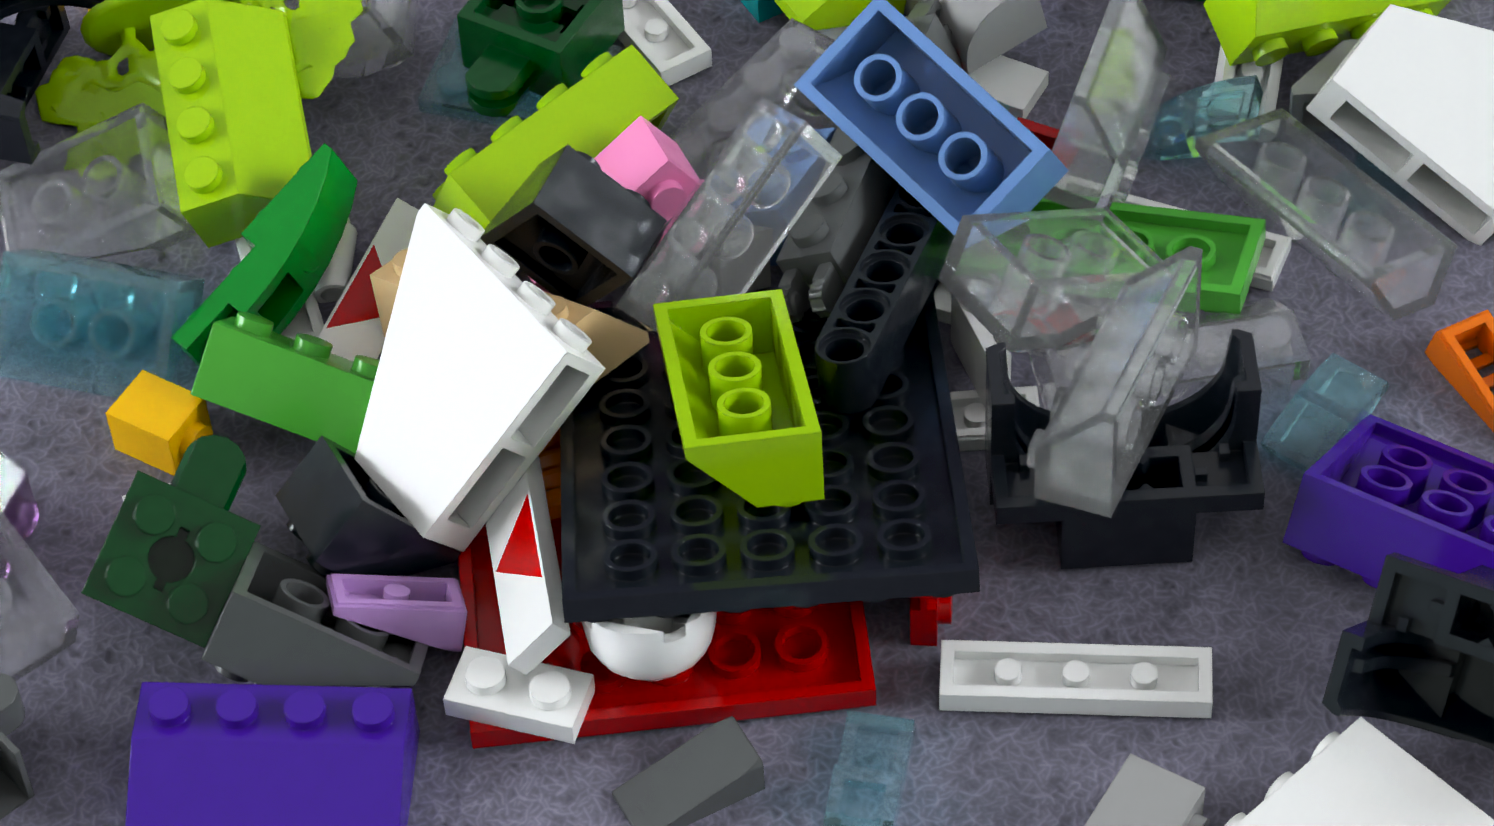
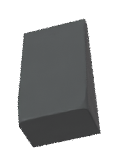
M730 716L709 726L613 790L612 796L631 826H687L764 790V766L759 754L736 719Z

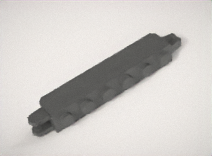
M939 0L917 2L909 15L904 17L962 68L961 59L951 42L952 31L949 29L948 24L942 25L939 20L941 10ZM838 126L776 260L783 272L778 288L782 289L791 323L802 321V317H805L804 313L809 308H812V312H815L820 318L829 317L899 184Z

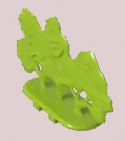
M105 0L95 5L83 17L80 31L86 44L95 51L112 57L102 61H95L78 55L65 57L52 71L49 82L40 85L35 90L42 121L77 127L78 132L69 140L66 146L63 164L67 168L78 172L80 178L97 183L123 169L129 168L135 155L150 138L161 140L163 147L168 151L169 158L172 159L155 50L149 51L154 49L149 16L196 0ZM224 0L270 9L272 6L276 10L284 12L288 22L301 99L317 98L333 78L335 65L346 57L349 48L355 42L351 22L363 11L362 0H298L299 8L296 10L286 7L284 2L286 0ZM128 58L129 71L124 75L118 74L117 67L119 62Z

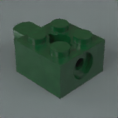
M469 0L457 14L463 66L469 68L465 74L468 103L474 111L481 115L505 117L511 113L528 91L544 96L561 83H564L568 89L583 79L581 73L587 65L602 53L607 52L624 31L622 0Z
M218 435L201 436L186 449L171 484L137 471L81 593L205 648L261 525L229 511L247 470L245 455L239 446L227 437Z

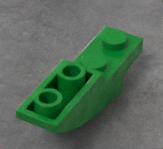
M325 143L299 168L292 179L241 233L253 249L230 271L223 282L171 337L197 366H200L213 322L229 317L236 318L238 312H248L272 321L274 323L272 331L281 334L305 304L328 267L351 212L358 180L333 149Z

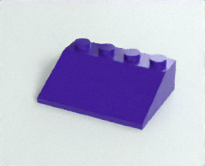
M1368 414L1303 474L1282 543L1301 550L1302 555L1314 563L1325 566L1337 565L1359 574L1366 584L1376 589L1386 555L1393 552L1458 574L1480 565L1494 569V464Z
M142 682L131 736L125 826H407L420 735L412 688Z

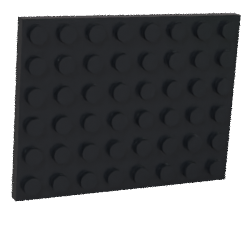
M933 288L877 400L870 408L859 413L838 414L826 409L820 401L815 344L828 317L820 318L819 315L812 312V308H809L804 313L805 317H802V321L791 323L822 433L825 495L824 500L802 502L792 507L767 506L757 508L688 462L685 458L654 319L653 304L699 299L702 297L681 295L601 301L587 306L647 331L650 343L593 384L560 427L562 605L564 623L608 622L613 619L653 616L673 618L682 614L720 611L741 613L750 609L787 606L809 608L819 604L853 601L877 603L887 599L920 596L945 598L961 593L980 592L979 565ZM762 289V290H756V291H752V292L767 291V290H776V289Z

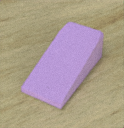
M337 573L326 575V587L333 616L439 649L453 652L462 651L467 609L456 578Z

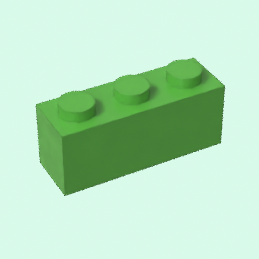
M238 312L236 318L229 317L213 322L191 395L316 442L321 436H324L356 454L380 360L363 355H356L354 361L332 354L333 345L328 341L302 333H297L294 340L273 332L274 323L272 321L248 312Z

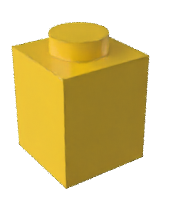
M143 369L105 413L116 450L173 476L188 446L201 436L213 435L206 400L193 396L190 390Z

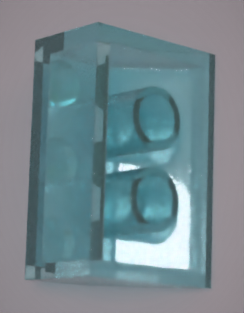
M35 248L3 251L0 272V376L116 398L124 392L142 369L174 383L187 354L171 337L186 322L188 317L201 306L205 278Z

